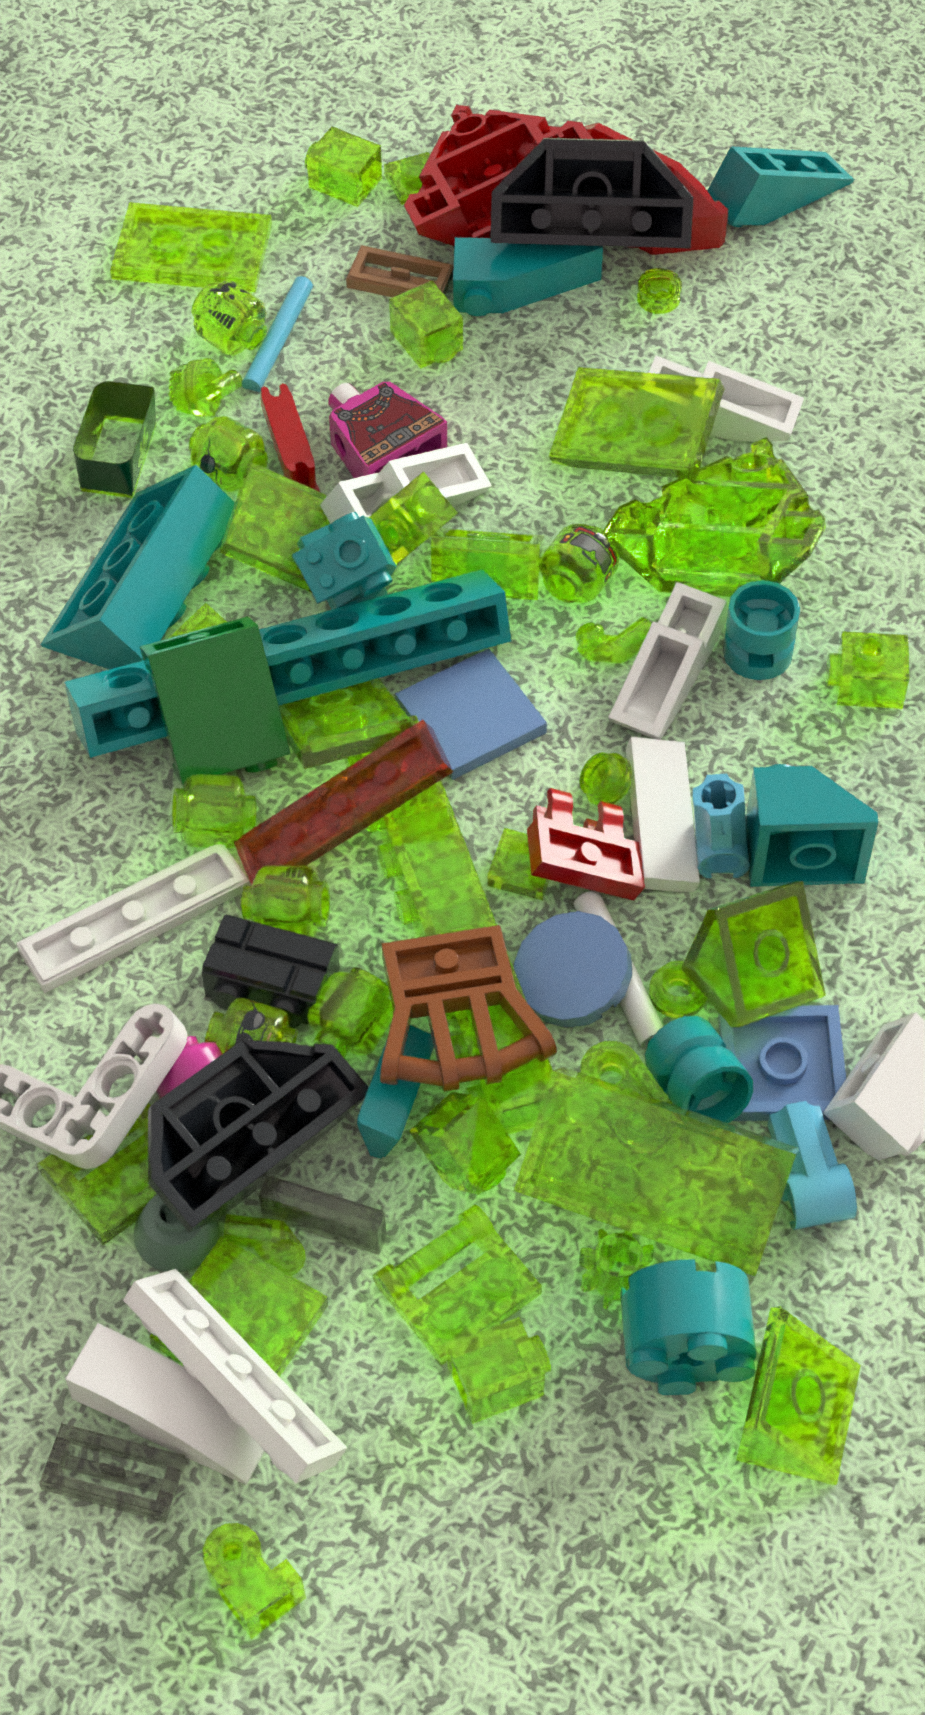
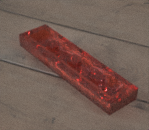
M422 719L234 840V845L251 885L262 894L453 773L454 771L433 728Z

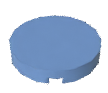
M581 911L557 914L536 925L521 942L514 961L515 985L522 997L544 1022L565 1028L590 1025L603 1018L601 1015L603 1012L607 1011L612 1005L616 1007L625 997L632 978L631 953L617 928L601 916Z

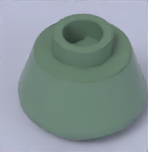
M155 1195L143 1208L134 1226V1242L139 1255L147 1264L164 1272L176 1269L178 1272H184L201 1265L213 1253L219 1239L218 1220L188 1232L158 1195Z

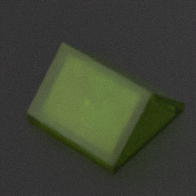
M439 528L431 537V582L483 569L505 591L506 598L538 600L545 535Z
M794 881L708 909L681 970L731 1027H742L826 996L803 881Z
M781 1306L772 1307L769 1311L736 1460L837 1485L861 1365Z

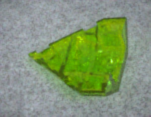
M765 437L751 444V453L742 454L735 459L725 456L661 486L662 496L655 500L644 503L634 499L619 506L602 531V535L609 540L613 551L659 592L672 593L676 582L714 596L731 598L739 587L749 582L765 580L780 584L811 556L826 529V522L819 509L813 510L811 508L807 492L785 461L774 456L773 445Z

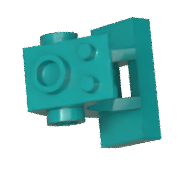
M352 512L338 518L327 526L300 537L297 543L300 550L293 553L292 558L296 565H298L317 604L327 600L331 610L389 595L385 587L393 581L391 576L397 566L372 519L364 515L359 517L357 512Z

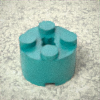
M695 1259L662 1262L633 1273L628 1278L629 1289L625 1290L621 1287L620 1291L625 1361L629 1372L643 1380L657 1383L658 1393L661 1395H689L696 1391V1382L718 1380L741 1382L752 1378L755 1375L754 1361L757 1357L749 1280L747 1275L738 1267L715 1261L716 1272L696 1271Z

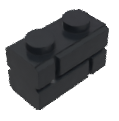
M226 914L215 935V942L211 945L202 966L205 996L211 998L217 1006L227 1011L240 1012L244 1007L254 1010L251 1002L253 1001L257 1011L267 1013L268 1017L277 1024L286 1027H297L300 1023L317 1027L321 1012L323 1011V1005H326L325 1002L329 998L340 970L338 944Z

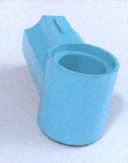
M727 773L707 775L702 784L693 788L698 870L700 875L705 878H712L711 873H733V878H739L748 871L750 866L743 784L731 780Z
M807 1101L787 1104L778 1112L769 1115L767 1125L782 1172L780 1183L783 1202H790L795 1221L789 1222L791 1228L796 1230L855 1219L857 1201L852 1177L847 1166L837 1162L820 1106L810 1105Z

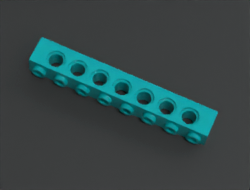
M483 569L259 629L279 706L512 641L505 591ZM144 661L64 682L75 731L90 758L167 737L151 674L145 668Z

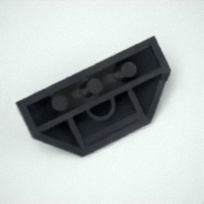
M543 138L492 190L491 243L691 248L693 195L644 140Z
M241 1040L160 1098L148 1109V1184L188 1232L194 1231L221 1218L308 1151L364 1100L369 1087L332 1044L306 1046L289 1042Z

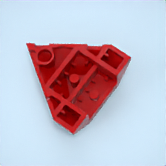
M456 105L451 114L454 122L451 130L442 131L419 175L422 186L418 193L409 194L404 207L417 233L421 236L455 246V237L491 238L492 190L543 138H593L582 122L568 120L563 126L556 127L549 126L546 117L491 109L485 115L472 114L470 106Z

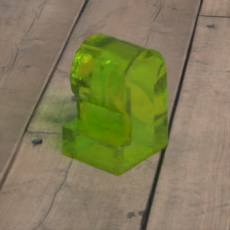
M226 1523L215 1528L207 1536L202 1550L203 1562L212 1587L251 1639L306 1599L303 1580L293 1566L285 1559L273 1569H270L265 1562L257 1534L248 1526L240 1523Z

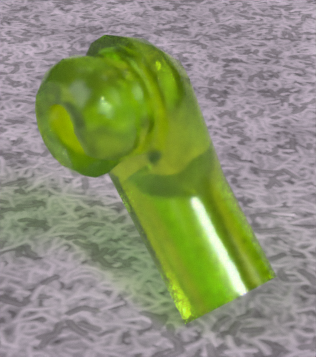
M640 617L618 635L605 634L601 624L586 623L580 626L575 634L576 641L579 644L577 650L588 661L625 663L639 652L652 623L648 619Z
M226 1213L222 1245L252 1248L269 1270L278 1276H293L303 1268L306 1260L305 1249L284 1221Z

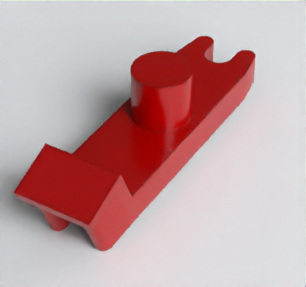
M284 383L279 386V396H272L268 387H262L260 395L261 407L283 470L284 487L289 498L320 493L316 483L314 458L292 393Z

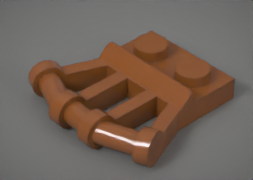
M500 925L381 943L382 959L393 1007V1018L381 1065V1083L397 1085L399 1080L442 1086L443 1092L458 1090L459 1083L484 1079L486 1085L501 1083L502 1076L534 1059L543 1062L556 1055L557 1047L550 1031L515 987ZM500 1005L524 1037L498 1050L488 1006ZM469 1010L480 1055L455 1059L445 1013ZM428 1017L437 1061L403 1055L413 1018Z

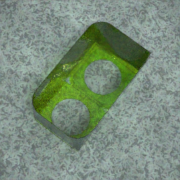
M104 381L94 387L73 446L82 492L133 498L156 428L154 387L114 381ZM106 419L143 424L133 455L126 462L109 463L92 460Z

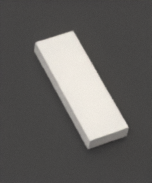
M631 737L626 746L634 841L639 842L645 883L644 889L695 892L700 879L685 742Z

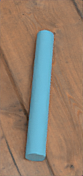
M303 276L295 278L242 381L243 388L257 392L261 391L313 289V284L308 278Z

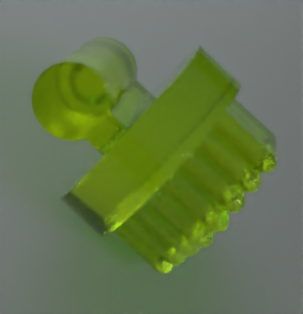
M210 358L194 359L170 371L169 374L172 377L169 378L171 383L168 386L170 389L168 392V396H170L169 401L173 402L172 404L176 406L177 411L185 414H193L196 417L215 416L221 400L242 386L243 380L240 373L236 370H229L222 374L218 364Z

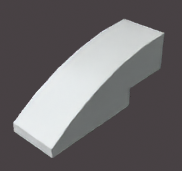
M655 356L632 417L732 441H788L804 398L711 361H708L702 374L662 357Z
M464 443L388 461L379 473L338 482L320 506L330 524L352 512H357L359 517L364 515L372 519L381 538L475 498L487 492L492 485L469 445Z
M676 582L658 623L653 621L610 712L608 717L610 722L653 739L661 740L672 724L727 622V600Z
M97 1323L65 1378L73 1400L128 1424L131 1433L245 1485L249 1482L264 1453L262 1447L243 1427L230 1419L226 1409L199 1381L192 1378L183 1366Z

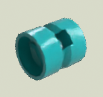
M761 580L749 582L739 587L731 596L727 614L723 654L725 662L735 673L748 679L766 680L781 675L791 665L800 606L797 597L790 589L777 582Z
M699 1016L678 1018L659 1029L648 1043L645 1052V1066L690 1127L698 1130L717 1129L729 1124L740 1116L748 1106L754 1092L753 1079L734 1053L726 1049L723 1039L709 1021Z

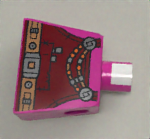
M381 382L362 394L350 383H343L337 386L329 396L328 405L333 409L329 415L331 445L353 478L379 473L388 461L447 448V421L391 382Z

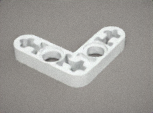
M155 1003L137 1010L127 1021L76 1097L11 1066L0 1064V1092L3 1094L11 1092L17 1098L14 1107L9 1102L0 1098V1129L77 1167L90 1169L102 1165L115 1153L182 1053L187 1042L185 1026L165 1005ZM153 1032L161 1034L159 1038L151 1036ZM138 1056L144 1063L140 1065L134 1057ZM126 1074H134L132 1086L126 1093L119 1097H109L111 1086L119 1077ZM56 1104L52 1119L42 1127L32 1128V1120L35 1114L46 1105ZM102 1106L109 1112L108 1116L99 1110ZM85 1133L93 1135L89 1141L81 1139Z

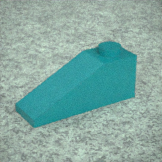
M731 146L707 191L714 201L719 200L728 209L727 224L734 227H742L743 225H766L852 184L855 179L826 152Z
M455 237L453 312L468 313L472 316H484L488 313H505L600 281L602 277L603 246L491 243V238Z

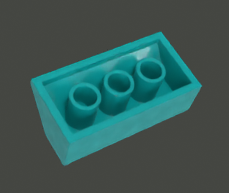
M197 465L137 492L40 645L109 670L143 661L140 646L160 641L166 630L182 617L187 607L183 603L190 590L199 585L207 576L210 569L207 562L213 552L219 549L231 536L232 528L230 524L240 507Z

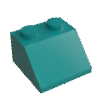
M775 764L769 767H753L746 813L750 887L865 883L879 823L877 812L813 766Z

